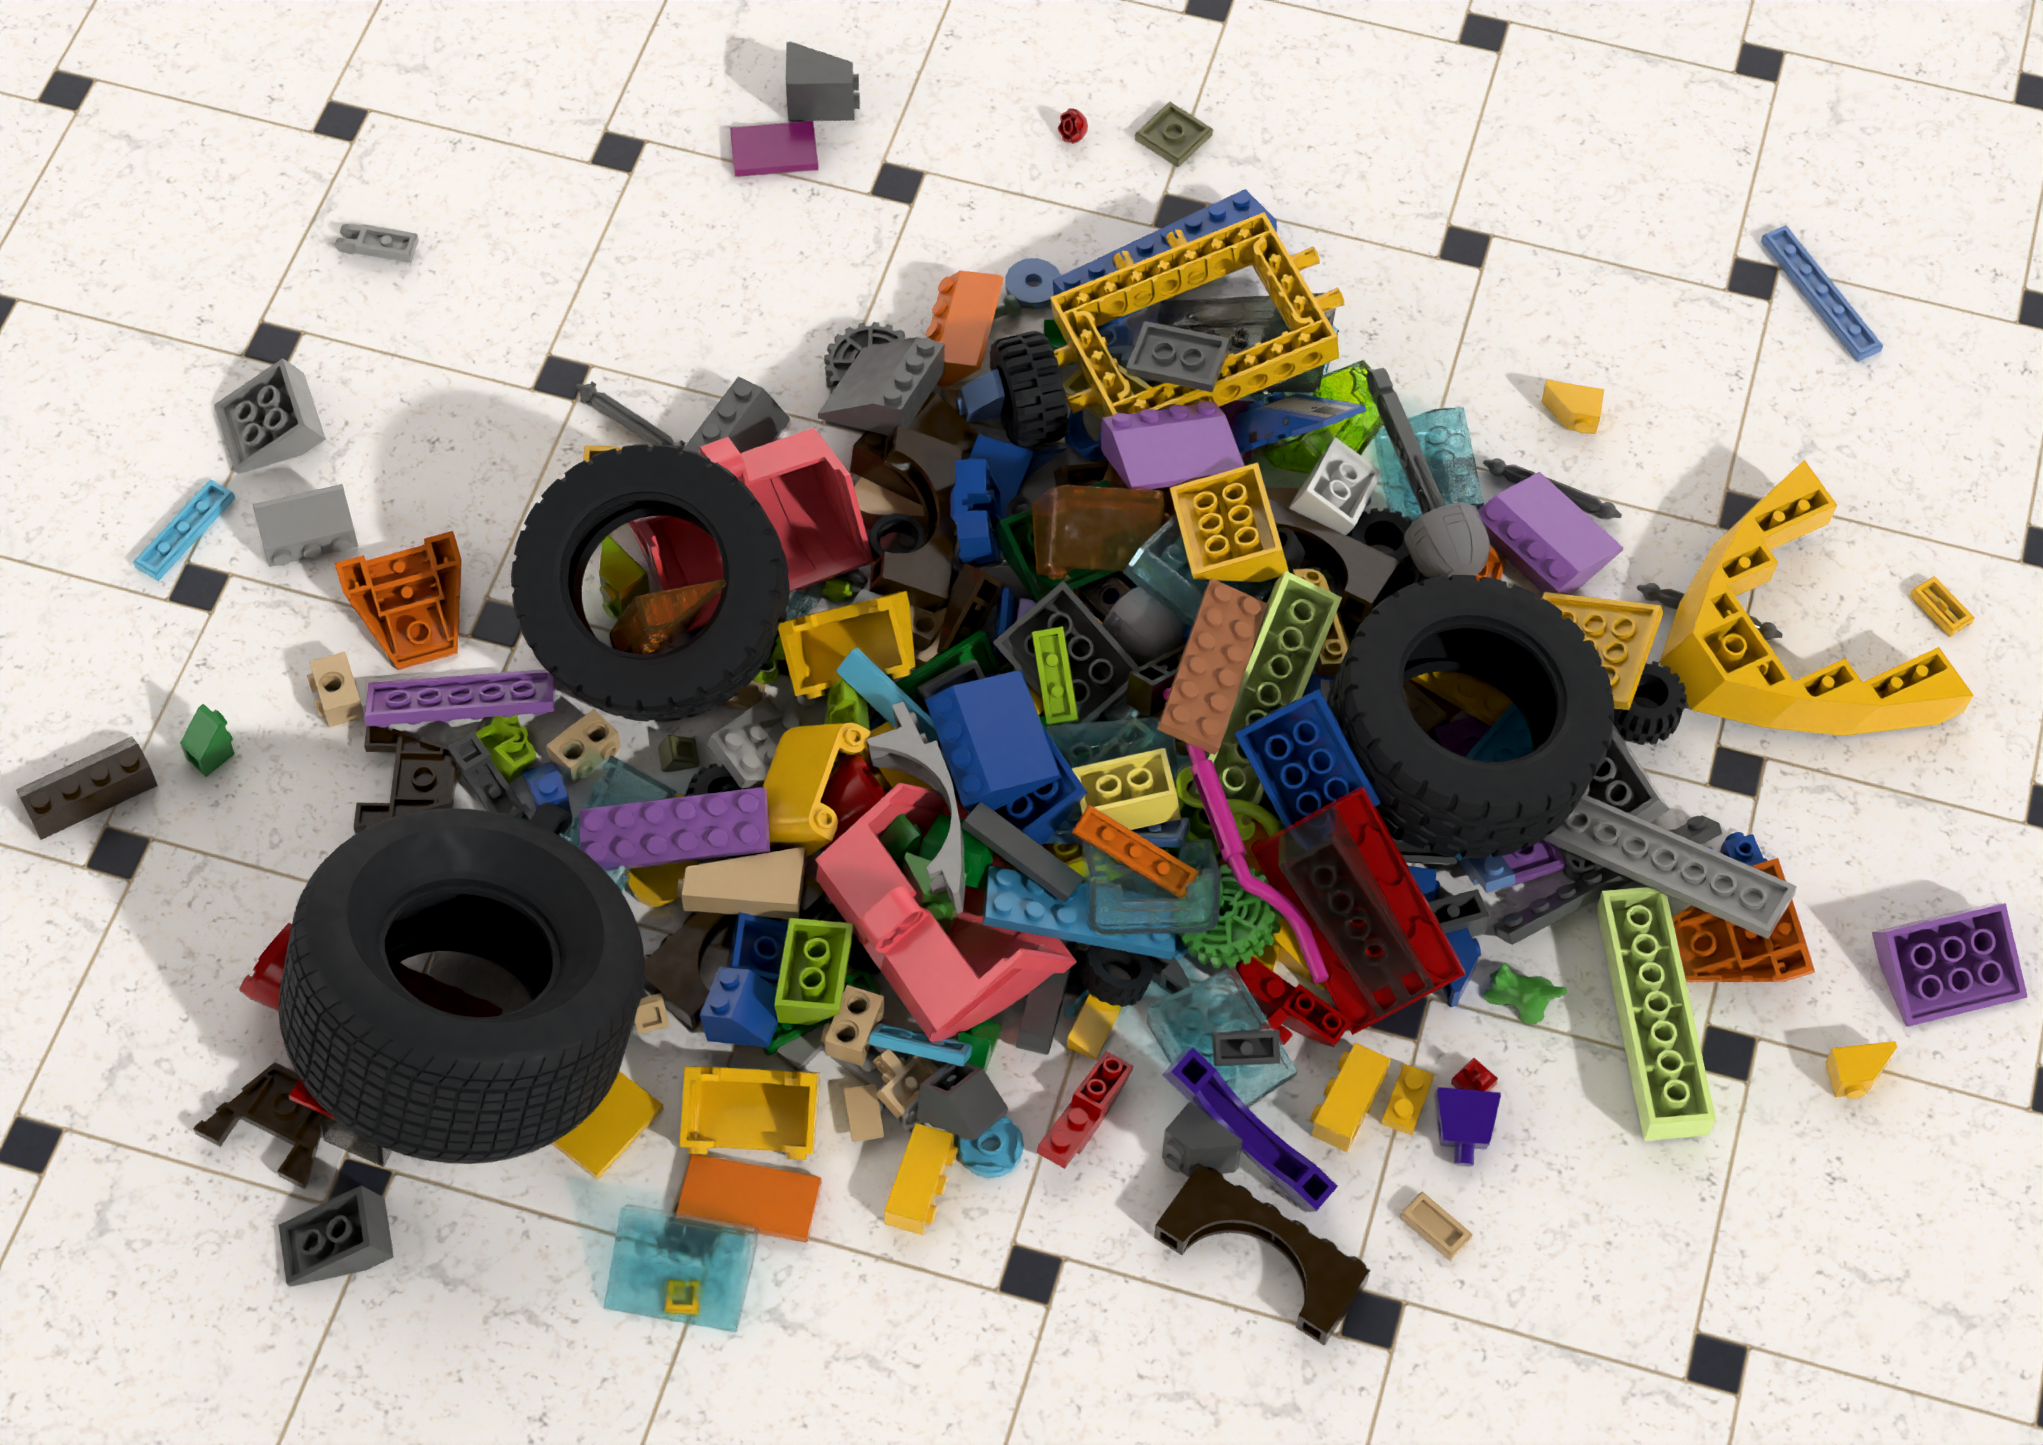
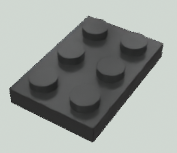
M1144 321L1126 366L1127 375L1213 392L1231 346L1230 338Z

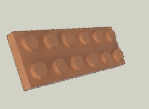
M1210 579L1203 594L1157 730L1216 755L1220 749L1268 603L1217 580Z

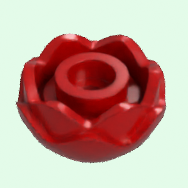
M1069 108L1060 115L1061 121L1058 125V132L1062 135L1063 141L1070 142L1071 144L1081 141L1088 131V122L1084 114L1077 109Z

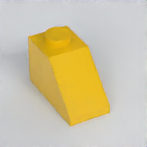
M1546 380L1541 402L1567 430L1596 434L1601 416L1604 389Z
M1896 1041L1832 1048L1825 1063L1834 1096H1846L1848 1099H1856L1867 1094L1893 1057L1897 1049Z

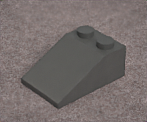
M359 1186L279 1224L286 1284L290 1287L366 1271L394 1258L385 1198L363 1186Z

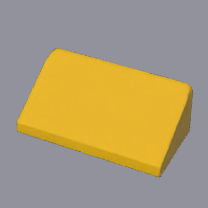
M1089 993L1067 1038V1049L1097 1061L1123 1007L1101 1002L1097 997Z

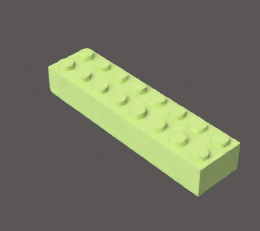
M1287 571L1276 580L1268 599V605L1220 749L1216 755L1205 752L1207 760H1212L1226 799H1240L1259 804L1264 787L1235 733L1265 715L1302 698L1342 597ZM1193 781L1189 793L1194 798L1201 799L1195 781ZM1243 816L1241 819L1242 824L1246 825L1252 820V817Z
M1651 887L1602 891L1596 910L1644 1141L1709 1136L1716 1117L1668 896Z

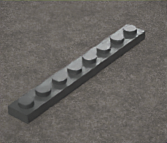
M1703 815L1690 818L1686 824L1677 829L1668 830L1701 845L1722 834L1719 822ZM1606 867L1597 871H1590L1573 884L1559 887L1554 894L1546 898L1534 900L1530 903L1529 907L1506 915L1502 921L1493 925L1496 937L1513 945L1600 899L1602 891L1617 890L1634 880Z

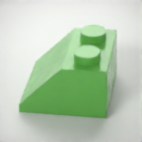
M906 852L902 873L917 893L914 899L921 908L931 912L949 937L958 914H956L946 891L933 895L929 884L934 878L930 879L926 867L932 861Z

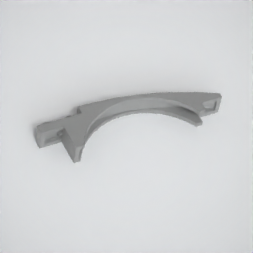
M903 701L892 705L897 729L866 739L870 760L873 767L890 768L921 779L943 798L950 809L951 824L947 839L937 856L926 867L930 879L934 878L929 884L933 895L946 891L956 914L963 912L965 895L964 841L952 780L937 741L929 743L925 733L919 734L920 726L914 711L909 713Z

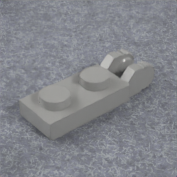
M343 224L340 229L343 238L336 239L335 247L338 251L347 254L356 253L411 263L419 238L418 234L369 225Z

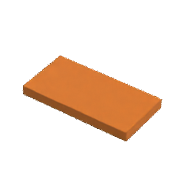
M691 1154L676 1211V1219L807 1243L822 1179L812 1175Z

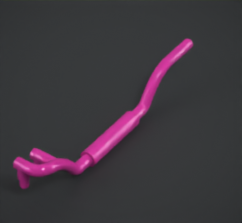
M1171 688L1163 691L1165 700H1167ZM1186 743L1192 762L1190 771L1224 862H1229L1239 886L1268 902L1289 922L1297 937L1313 982L1321 983L1327 980L1329 976L1311 929L1303 914L1280 891L1251 875L1244 858L1247 854L1212 760H1207L1204 750Z

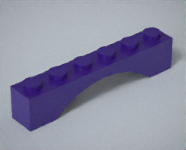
M1194 1047L1183 1050L1163 1072L1162 1076L1187 1100L1243 1140L1241 1151L1305 1213L1317 1211L1338 1187L1315 1163L1300 1154L1267 1127L1232 1091L1217 1069Z

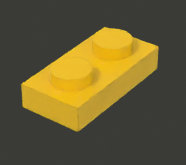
M1403 1063L1381 1124L1413 1135L1433 1082L1434 1074Z

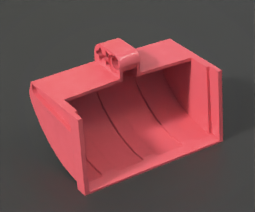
M815 428L739 453L729 437L699 447L701 455L710 458L711 462H717L733 473L739 481L743 482L764 509L779 536L786 556L790 593L874 562L851 474ZM649 516L628 522L664 599L672 628L677 636L705 626L718 605L723 588V563L715 539L699 526L671 516Z
M898 783L815 859L818 864L816 880L847 923H854L853 932L930 1042L957 1035L986 1021L1023 998L1052 974L1065 973L1077 961L1060 939L982 925L985 891L966 886L963 912L958 914L948 937L931 912L921 908L914 899V896L917 894L879 838L895 818L903 813L910 823L914 822L919 827L923 840L939 814L951 816V812L943 798L936 791ZM956 799L959 819L965 820L968 817V813ZM995 852L991 866L1008 869Z

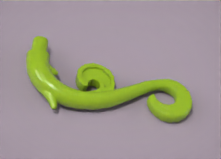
M1188 766L1177 775L1175 781L1177 796L1190 806L1205 809L1202 800L1194 798L1187 790L1188 784L1194 780L1190 771L1191 766ZM1227 799L1243 842L1250 840L1255 833L1254 822L1251 821L1248 825H1243L1241 821L1243 816L1252 817L1264 827L1269 837L1285 829L1281 819L1277 820L1265 808L1249 801ZM1262 869L1259 871L1258 876H1265Z

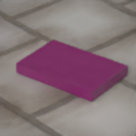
M813 121L730 128L735 177L818 170Z

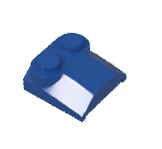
M740 912L736 918L731 936L727 968L751 970L767 982L778 984L788 923Z

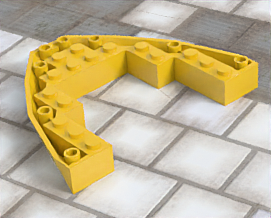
M1805 460L1774 486L1713 544L1679 603L1659 661L1662 667L1666 665L1671 668V674L1677 673L1679 675V683H1684L1686 703L1691 710L1770 729L1849 736L1939 725L1964 713L1974 695L1940 647L1862 682L1846 658L1796 681L1791 678L1736 596L1771 580L1778 561L1770 550L1830 523L1837 504Z

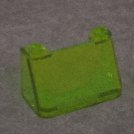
M1364 360L1322 375L1313 388V396L1365 405V412L1324 428L1301 434L1294 440L1287 442L1281 439L1278 442L1269 444L1262 453L1268 462L1275 468L1310 474L1334 437L1361 455L1384 425L1367 386V372L1372 370Z

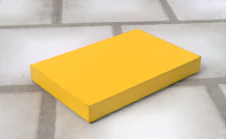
M619 1071L611 1089L591 1115L575 1129L551 1144L598 1180L663 1111V1104Z

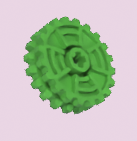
M1227 864L1220 865L1219 870L1215 872L1211 868L1205 870V876L1202 878L1197 876L1183 900H1176L1175 906L1179 911L1173 913V919L1178 924L1175 927L1179 936H1182L1181 940L1184 946L1188 947L1189 954L1192 957L1198 955L1199 962L1204 965L1210 961L1213 968H1220L1222 964H1227L1229 968H1235L1239 961H1242L1244 964L1250 963L1251 956L1257 955L1260 957L1264 954L1263 947L1265 945L1272 946L1275 942L1272 936L1273 933H1279L1281 929L1277 921L1282 919V914L1268 902L1239 886L1232 869H1229ZM1249 868L1253 877L1267 884L1269 883L1264 875L1258 876L1256 869Z

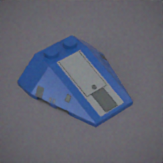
M1284 392L1267 397L1269 403L1264 404L1263 400H1259L1246 405L1248 411L1236 415L1231 431L1239 453L1267 443H1275L1290 436L1294 437L1324 428L1365 412L1366 408L1365 405L1303 394L1285 397Z

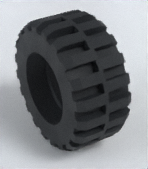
M1032 331L997 339L990 347L989 363L991 371L998 369L1004 389L1005 399L1000 417L1010 443L1026 449L1060 441L1068 430V408L1065 399V389L1062 383L1063 379L1058 367L1059 364L1048 338L1041 332Z

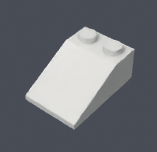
M1334 437L1297 492L1289 509L1347 535L1360 518L1382 471Z

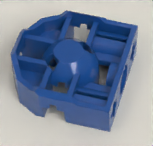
M986 459L955 461V486L950 493V517L957 525L960 548L956 555L963 565L965 563L970 566L997 563L1001 556V549L992 532V525L998 524L1001 520V490Z

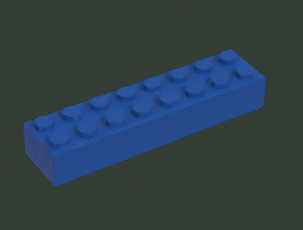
M1244 189L1053 279V293L1055 296L1117 271L1118 269L1113 263V258L1117 253H1120L1124 260L1122 251H1128L1135 264L1170 250L1171 247L1166 242V237L1170 232H1173L1177 239L1178 236L1175 230H1181L1187 242H1190L1265 212L1277 233V220ZM1143 309L1100 325L1096 329L1099 331Z

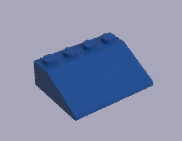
M1021 670L954 685L925 700L962 805L970 813L980 802L994 811L1062 778Z
M1320 689L1265 715L1235 733L1285 828L1322 809L1342 796L1349 794L1362 785L1375 806L1381 803Z
M1045 728V734L1062 778L994 810L1039 845H1043L1049 840L1088 793Z

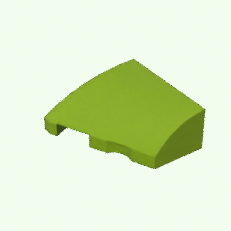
M840 676L828 692V709L824 725L855 723L869 730L867 701Z
M518 715L512 717L494 716L490 725L475 732L490 753L492 762L508 784L522 775V771L527 770L537 756L533 745L527 740L528 732L526 727H521Z

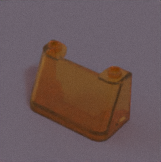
M1070 485L1049 489L1032 503L1037 574L1048 575L1050 579H1062L1075 568L1126 571L1127 577L1133 578V582L1145 583L1151 581V578L1157 574L1164 514L1163 492L1157 490Z

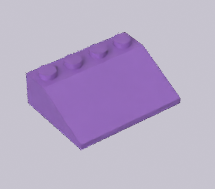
M1202 401L1196 405L1189 406L1174 405L1168 409L1161 410L1145 409L1140 413H1117L1111 417L1102 418L1101 451L1131 492L1177 486L1244 467L1226 415L1215 402Z
M1541 472L1495 495L1478 510L1486 528L1490 545L1543 594L1544 592L1572 595L1620 554L1624 548Z
M1990 903L1872 932L1880 967L1905 1026L1921 1024L2028 997L2006 903Z

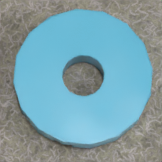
M1006 1116L1001 1118L974 1141L958 1138L959 1158L965 1168L973 1174L985 1178L1002 1177L1013 1171L1019 1164L1024 1150L1021 1131ZM987 1139H994L1000 1144V1147L995 1151L989 1152L984 1150L981 1145Z

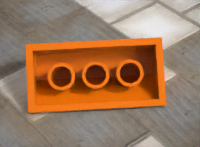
M958 271L950 277H945L940 282L938 298L932 308V320L926 331L927 339L945 344L944 373L937 383L939 387L953 385L981 369L1004 280L1001 275Z

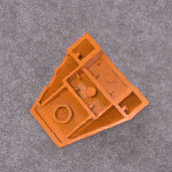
M453 531L424 538V545L374 559L365 560V556L362 555L334 563L343 594L397 670L458 654L462 559Z
M1778 858L1751 866L1786 881ZM1793 899L1768 939L1692 905L1672 918L1686 982H1786L1815 973Z

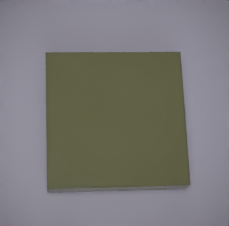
M1169 102L1135 133V140L1174 166L1180 167L1213 135V128L1172 102Z

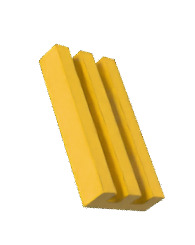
M1935 576L1911 590V598L1949 637L1953 636L1957 630H1963L1965 625L1969 626L1975 619ZM1929 587L1933 589V591L1940 597V599L1929 589ZM1948 606L1961 618L1960 620L1948 609Z

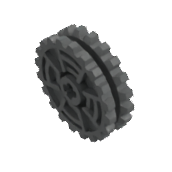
M873 322L871 326L860 323L857 329L848 327L845 329L844 335L837 334L834 337L835 344L829 343L827 347L829 354H826L824 357V362L827 365L825 366V374L828 376L826 377L827 387H831V394L862 348L905 340V332L901 329L895 332L892 325L887 324L885 327H880L879 322Z

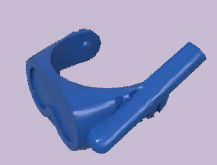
M1070 410L1068 430L1064 436L1065 443L1085 458L1094 459L1102 456V428L1099 433L1098 442L1094 441L1084 426L1083 410L1075 414Z

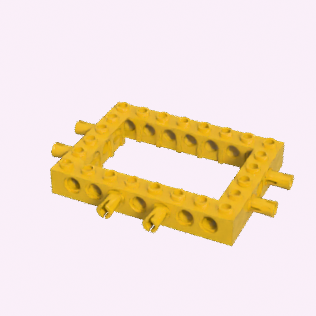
M1265 212L1190 242H1187L1181 230H1175L1178 236L1177 239L1173 232H1170L1166 237V242L1171 247L1170 250L1135 264L1128 251H1122L1124 260L1120 253H1117L1113 258V263L1118 269L1117 271L1050 297L1054 320L1068 344L1054 350L1055 358H1057L1059 364L1058 367L1060 368L1072 362L1078 363L1090 386L1083 391L1066 396L1069 408L1075 414L1085 408L1098 404V406H1101L1105 416L1111 417L1117 413L1133 414L1140 413L1145 409L1161 410L1168 409L1174 405H1196L1202 401L1215 402L1220 407L1339 358L1338 336L1324 313L1345 305L1343 295L1337 287L1322 295L1313 296L1299 271L1320 264L1319 255L1315 251V247L1312 246L1299 253L1289 255ZM1252 265L1290 332L1285 331L1282 333V336L1262 344L1260 342L1255 343L1254 347L1237 354H1228L1213 392L1162 383L1153 388L1148 386L1145 388V391L1132 396L1128 380H1125L1121 375L1118 361L1116 358L1113 359L1111 357L1106 339L1101 337L1096 327Z

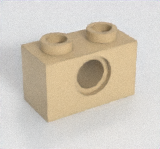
M346 652L309 661L312 674H308L307 678L312 693L318 691L320 698L314 700L319 718L326 716L328 726L332 727L365 717Z

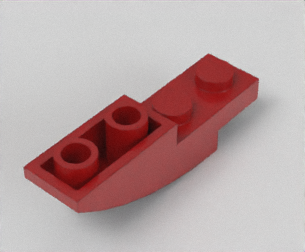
M1252 956L1250 963L1237 962L1236 967L1230 968L1223 977L1224 980L1249 997L1246 1001L1265 1015L1281 1007L1289 1015L1282 1025L1334 1048L1352 1023L1350 1019L1301 984H1298L1295 988Z
M1105 1051L1073 1093L1070 1104L1039 1143L1036 1153L1065 1169L1076 1153L1080 1154L1116 1101L1134 1066Z

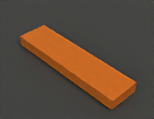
M1091 805L1087 806L1071 833L1181 901L1199 871Z

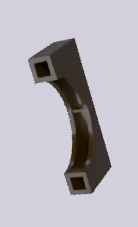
M899 425L885 439L882 464L904 477L917 493L924 509L926 533L919 550L905 554L885 551L872 564L870 592L886 596L907 591L910 605L933 613L944 603H948L952 589L950 578L955 567L952 555L957 543V536L954 535L956 523L950 517V493L955 486V461L961 460V447Z
M1269 499L1276 527L1293 530L1306 551L1305 555L1325 567L1336 580L1342 597L1337 612L1362 623L1379 604L1393 583L1400 561Z
M770 846V852L780 851ZM805 872L799 919L813 920L828 905V896L820 884ZM694 912L686 918L683 926L677 932L667 935L662 940L660 947L655 952L644 956L645 977L643 989L650 995L661 993L665 1008L692 1031L702 1023L700 1013L709 993L700 977L702 959L714 938L726 927L736 922L738 915Z
M1201 1164L1196 1167L1155 1225L1154 1238L1180 1255H1183L1189 1247L1199 1240L1221 1233L1249 1235L1263 1240L1279 1250L1295 1268L1303 1287L1304 1305L1298 1315L1296 1328L1323 1346L1326 1345L1366 1286L1370 1270L1359 1258L1355 1256L1348 1257L1340 1252L1337 1246L1330 1240L1316 1237L1309 1232V1229L1303 1223L1297 1220H1289L1281 1215L1274 1205L1260 1202L1245 1187L1231 1184L1224 1179V1176L1218 1170L1211 1167L1207 1169Z

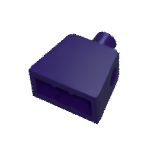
M1438 1087L1435 1091L1434 1100L1439 1143L1441 1146L1455 1147L1454 1165L1474 1166V1149H1487L1490 1145L1501 1098L1500 1092Z

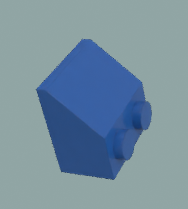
M719 967L700 1013L707 1041L769 1048L778 1025L774 1006L777 988L751 970Z

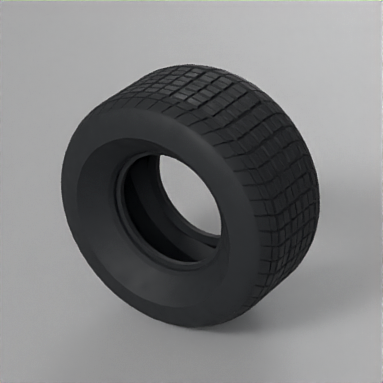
M445 808L406 813L369 826L342 843L313 873L295 908L279 990L278 1013L284 1045L295 1071L310 1094L331 1116L361 1137L383 1148L406 1156L442 1163L476 1164L511 1159L537 1151L575 1129L598 1107L611 1089L621 1067L643 992L645 959L640 931L626 898L612 878L590 856L559 835L525 820L490 811ZM450 951L470 954L489 960L510 972L527 990L532 1002L516 1011L499 1016L466 1017L433 1008L414 997L399 983L391 968L410 957L428 952Z

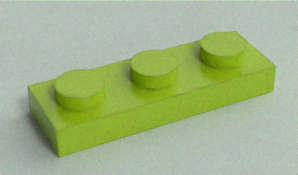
M1057 627L1032 632L1047 725L1078 721L1064 628Z

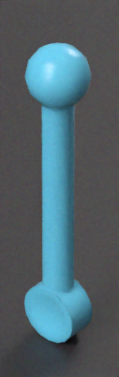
M1103 967L1110 974V970ZM1087 988L1072 1005L1065 1007L1064 1013L1067 1017L1070 1018L1076 1015V1009L1089 995Z

